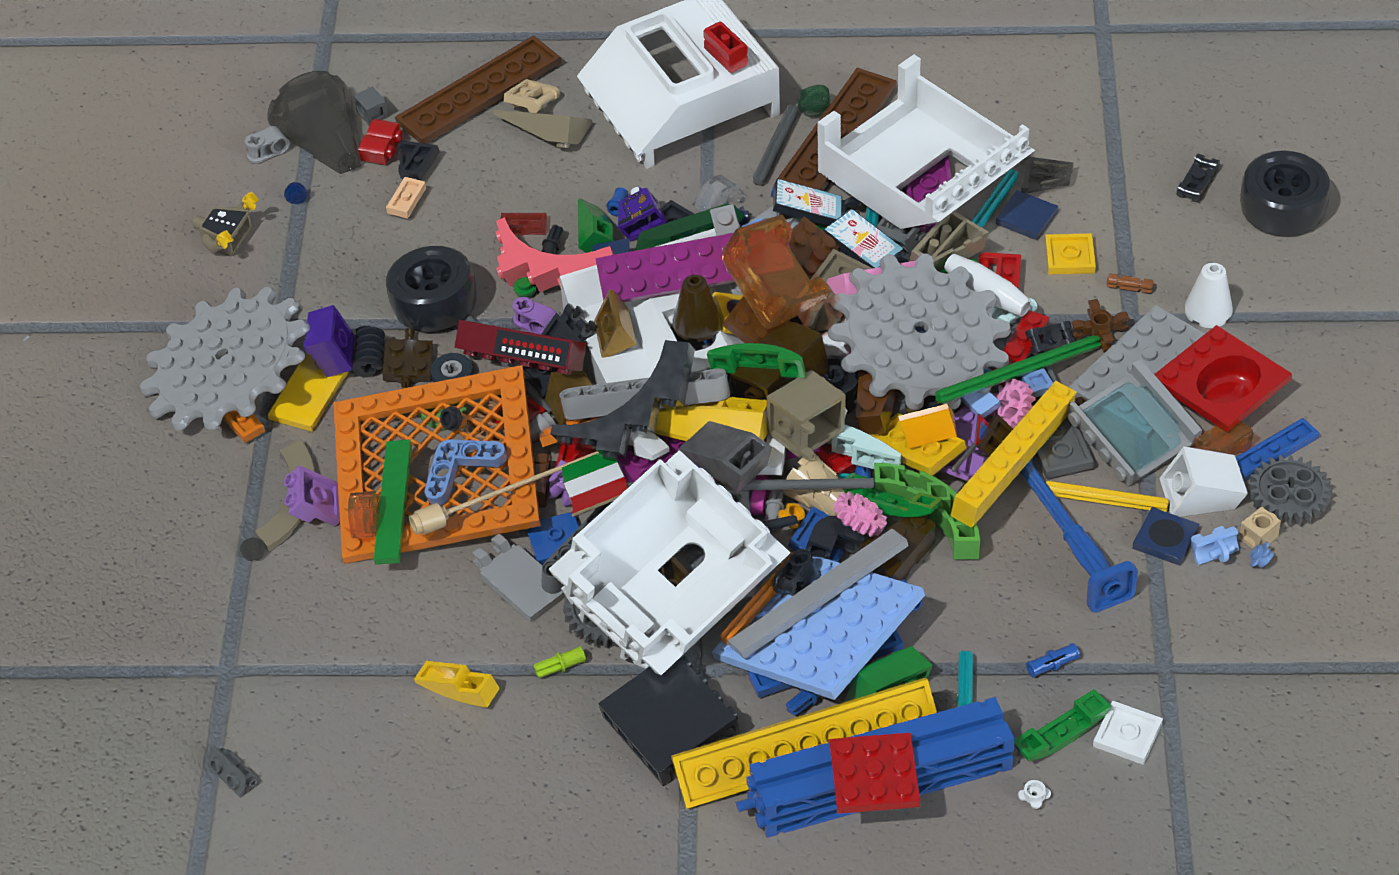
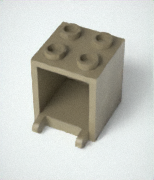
M813 370L807 372L805 378H797L767 396L768 434L799 458L813 459V450L844 432L845 394Z

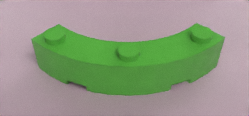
M874 463L875 489L910 499L914 498L919 492L942 498V503L932 513L927 514V516L939 526L947 537L952 549L953 560L979 559L980 536L977 524L971 528L951 517L954 499L957 494L953 489L936 477L923 471L917 473L906 470L903 465Z

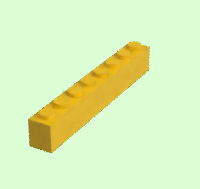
M1055 381L956 494L951 517L973 528L1067 418L1069 405L1075 400L1077 392Z

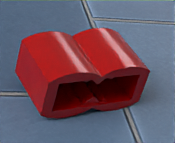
M373 119L368 127L367 134L363 137L359 146L361 161L387 165L389 160L394 158L395 148L400 140L403 139V131L400 130V124Z

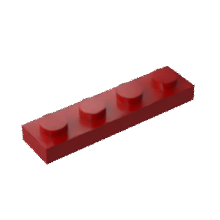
M1030 310L1023 316L1003 350L1009 357L1008 365L1030 357L1032 353L1030 347H1032L1030 338L1027 339L1025 331L1036 327L1048 326V316Z

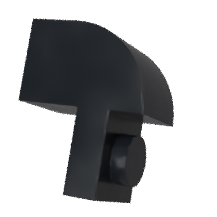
M827 516L820 519L814 525L806 550L810 551L812 557H822L828 560L833 547L855 554L860 550L865 534L862 535L856 530H852V528L842 526V519L837 516Z

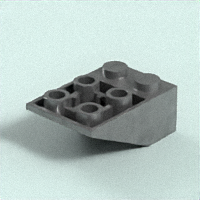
M708 421L678 448V451L680 450L689 460L703 468L707 473L737 494L767 466L772 447L751 432Z

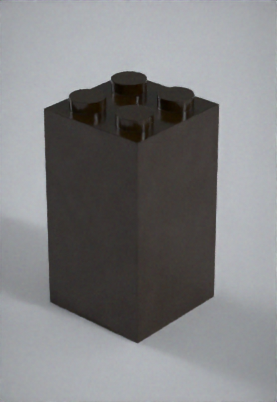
M783 318L759 342V344L774 345L797 353L802 357L806 373L813 370L822 377L830 369L822 334L816 330L801 326L796 322ZM737 367L735 373H729L736 398L767 400L768 395L797 379L794 377H781L780 369Z

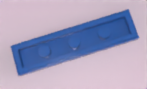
M1301 418L1235 458L1243 481L1245 482L1250 479L1251 474H1254L1255 468H1260L1262 461L1269 464V458L1271 457L1275 461L1279 460V455L1286 458L1317 440L1320 433L1304 418Z

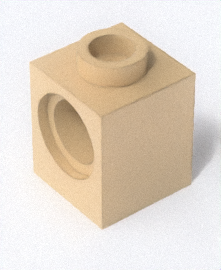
M1260 507L1241 522L1239 539L1252 549L1258 544L1262 546L1265 542L1271 543L1279 535L1281 520L1275 514Z

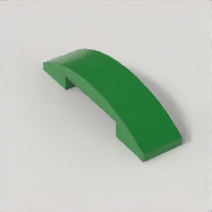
M759 343L732 344L709 350L706 354L710 369H724L726 373H735L737 367L780 369L781 377H806L802 357L793 351L774 345Z
M851 473V474H850L849 476H847L845 479H847V478H868V477H864V476H860V475ZM875 488L843 489L845 493L851 492L854 496L857 493L864 498H868L870 502H875L879 507L878 509H881L884 514L900 517L927 515L932 513L942 503V498L921 492L910 499Z
M1093 689L1074 701L1072 709L1036 731L1032 727L1016 737L1014 747L1027 761H1034L1051 755L1090 730L1111 710L1112 706Z

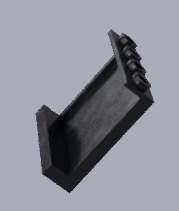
M685 655L680 657L662 675L655 673L651 667L647 668L598 703L603 718L662 786L671 781L669 771L674 769L671 755L707 745L729 728H732L736 733L740 732L737 723L739 716L731 706L727 708L723 704L724 701L716 689L711 690L707 686L708 682L700 672L696 674L692 670L693 666Z

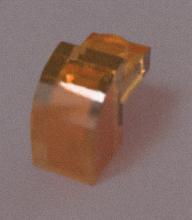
M376 491L350 494L348 519L351 538L376 537L380 494H376Z

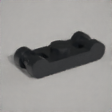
M1198 153L1184 180L1179 184L1176 195L1180 197L1187 196L1192 201L1199 202L1216 174L1220 160L1214 158L1210 160L1205 158V155Z
M1070 321L1036 327L1025 331L1027 339L1030 338L1032 347H1030L1032 355L1075 342L1076 338L1072 337L1070 331L1072 328Z

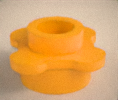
M788 503L784 510L778 512L779 518L791 515L797 516L798 523L789 526L790 529L795 530L798 528V524L802 523L805 519V511L799 504Z

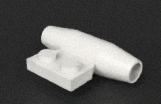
M952 254L947 259L944 269L948 273H951L959 266L967 269L969 278L966 286L971 291H993L996 295L995 307L1021 317L1030 309L1032 302L1010 281L987 267L957 254ZM994 306L987 310V313L991 317L993 314Z

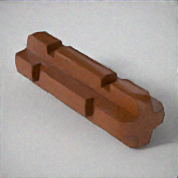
M1111 273L1107 277V287L1116 288L1118 286L1123 290L1136 292L1142 290L1143 293H1151L1154 283L1152 279L1144 278L1143 281L1138 277L1125 275L1118 277V274Z

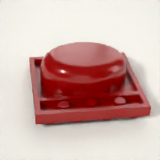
M1217 325L1154 374L1173 397L1196 411L1202 418L1211 421L1226 432H1229L1292 379L1291 372Z

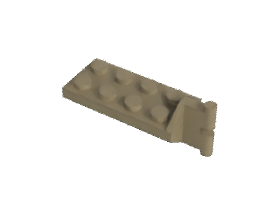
M833 249L794 301V311L802 321V326L820 331L829 330L832 325L840 323L844 314L831 306V298L835 293L827 284V279L850 273L856 268L863 270L872 268Z

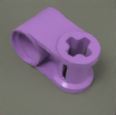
M526 297L517 298L513 302V310L515 312L513 317L514 325L531 333L541 334L556 313L551 307L544 306Z

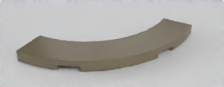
M301 439L279 450L280 456L285 461L290 473L299 465L315 472L311 455ZM283 503L278 512L266 524L255 530V535L264 547L271 551L293 534V530L303 520L290 515L289 507Z

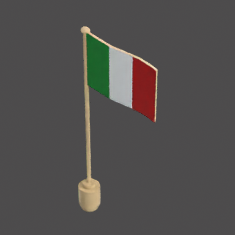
M597 451L447 510L444 506L440 507L438 503L414 511V514L409 516V522L416 535L420 533L425 535L445 527L446 521L449 520L448 514L561 470L564 487L572 503V517L616 500L627 490L626 479L617 461L606 460Z

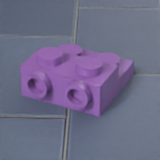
M300 465L294 471L287 474L284 486L288 487V494L285 497L284 504L289 507L290 515L308 523L314 518L333 526L340 523L338 482Z

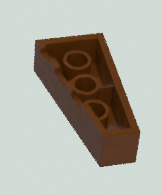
M859 370L856 405L858 428L867 434H885L894 410L893 405L896 398L899 397L900 390L892 389L883 397H875L869 391V386L873 380L872 375L868 371Z

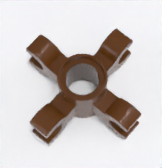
M1098 299L1088 300L1090 308L1087 309L1090 320L1072 321V337L1080 339L1088 334L1089 336H1099L1101 349L1103 352H1106L1112 346L1111 342L1114 341L1110 331L1116 329L1119 331L1128 330L1127 321H1130L1127 312H1119L1115 316H1111L1108 311L1100 309Z

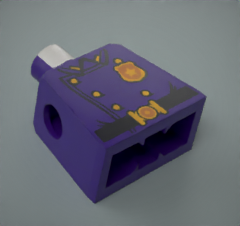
M635 187L630 191V196L619 202L618 228L630 242L638 238L642 231L667 222L658 200L648 188Z

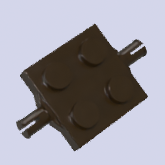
M409 328L405 330V339L403 340L385 339L383 381L401 383V389L411 387V384L417 382H431L433 341L414 340L415 330L412 328L410 335Z

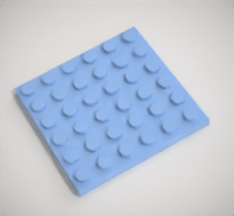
M813 557L819 571V575L814 581L841 563L822 557ZM870 572L745 659L736 653L730 645L722 641L715 647L712 654L715 660L835 700L922 600L925 593L922 587ZM787 592L776 593L748 626L791 598V594Z

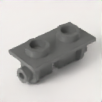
M212 746L208 767L240 798L243 797L245 787L249 786L252 788L256 785V774L251 772L245 765L239 767L241 761L229 749L221 748L218 750L215 746Z

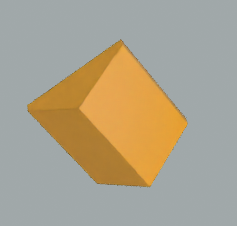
M948 404L899 416L908 448L957 437L954 413Z

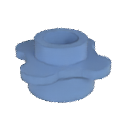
M1265 542L1262 546L1258 544L1252 549L1250 553L1252 561L1250 565L1252 567L1257 565L1262 568L1271 560L1274 553L1268 548L1270 543Z

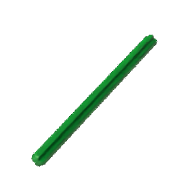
M1092 335L937 390L935 392V400L937 403L944 404L1095 350L1101 346L1100 337Z

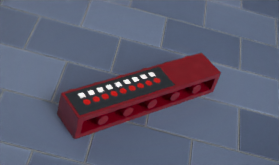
M459 320L454 348L463 349V354L477 356L478 352L482 353L481 358L496 360V356H500V361L514 364L515 360H520L519 365L533 367L534 363L539 364L538 369L552 371L553 367H557L558 373L571 375L572 370L582 371L587 343Z

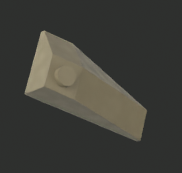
M493 109L494 115L544 140L556 142V147L570 148V144L579 145L592 125V120L573 116Z

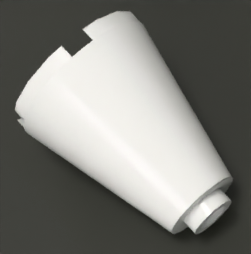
M1208 263L1203 266L1185 302V314L1191 322L1194 320L1201 327L1213 328L1216 325H1224L1229 317L1231 318L1233 311L1226 270L1218 263Z

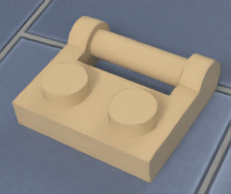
M526 79L504 93V102L510 103L514 107H525L530 113H537L543 105L558 99L560 91L555 86Z

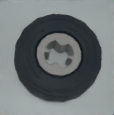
M447 353L435 359L430 373L432 381L439 382L473 375L474 370L470 359L465 355Z

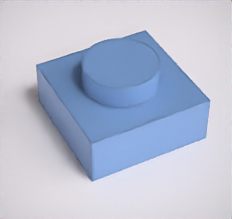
M1044 368L1022 375L1021 379L1022 382L1029 385V388L1033 389L1031 396L1035 398L1042 396L1053 384Z

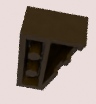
M927 515L905 517L880 532L878 536L875 535L862 543L860 550L890 529H893L906 538L909 545L871 572L898 581L905 580L909 575L910 569L915 563L918 564L934 545L936 524Z

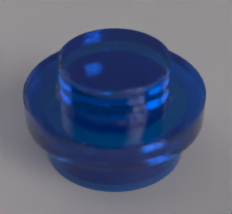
M292 182L285 188L284 196L289 203L299 204L305 201L307 190L301 183Z

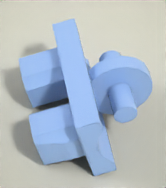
M1220 526L1214 528L1210 535L1203 536L1197 534L1192 536L1191 546L1194 551L1195 562L1200 565L1217 558L1221 562L1228 561L1229 554L1239 551L1237 543L1238 530L1234 526L1227 529Z

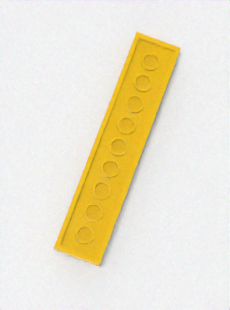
M925 677L671 755L685 807L691 808L749 790L746 776L750 775L749 764L763 763L767 759L829 743V739L851 737L937 713L929 681Z

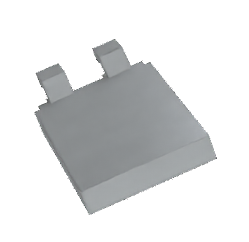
M500 534L491 539L492 543L495 544L492 546V549L498 554L493 560L481 548L472 553V556L476 558L473 560V563L481 571V579L530 623L566 596L562 590L555 594L544 591L541 586L542 565L521 546H516L515 544L510 546L508 540Z

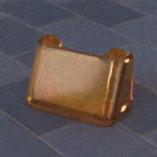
M783 215L737 228L722 251L724 265L761 324L767 329L777 327L825 301L832 292L828 283L822 278L816 277L810 281L787 244L791 239L792 228Z

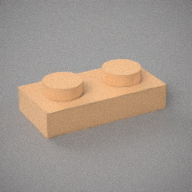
M404 177L386 206L387 214L408 219L426 190V183Z

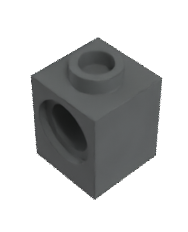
M373 86L353 95L356 112L368 125H370L373 119L384 120L388 118L386 101Z

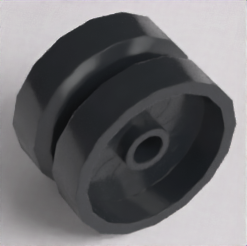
M827 356L830 369L822 377L845 394L847 415L857 405L859 371L853 373L845 371L841 366L844 358L842 356Z

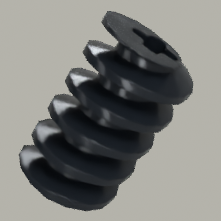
M366 325L356 329L353 371L360 377H371L383 368L385 333L382 329Z

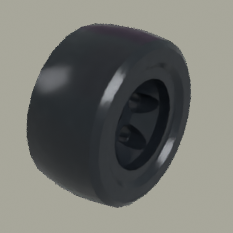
M1286 150L1262 154L1248 165L1242 179L1240 203L1243 215L1255 228L1272 235L1297 236L1307 233L1321 222L1329 203L1330 179L1325 168L1306 154Z
M426 246L412 250L397 259L388 270L386 276L387 295L396 318L410 329L432 332L452 327L458 324L459 320H464L475 307L477 290L473 270L467 257L454 248Z

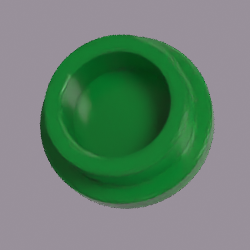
M523 277L514 282L513 288L518 297L531 298L535 294L537 286L536 284L531 285L528 277Z

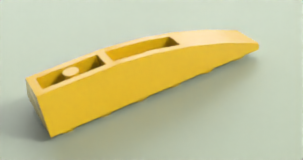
M728 397L721 401L691 404L684 407L676 406V409L661 408L655 434L687 441L708 421L751 432L764 441L768 434L767 400Z

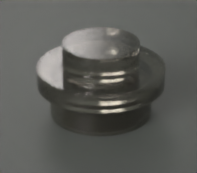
M255 537L246 539L240 546L241 555L248 561L261 559L266 549L263 540Z

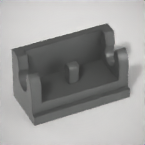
M882 218L876 226L886 236L902 246L904 252L910 254L927 235L925 232H919L920 227L917 226L912 229H900L891 223L887 228L886 224L889 221L885 218Z

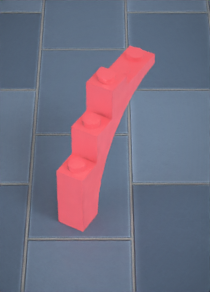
M505 217L496 221L499 230L495 231L500 244L503 243V246L500 247L502 254L497 256L499 266L496 269L500 279H505L509 287L513 286L514 282L519 278L528 277L531 285L536 284L538 290L542 292L560 285V276L596 265L595 258L614 255L610 246L577 255L544 253L520 241L512 232Z

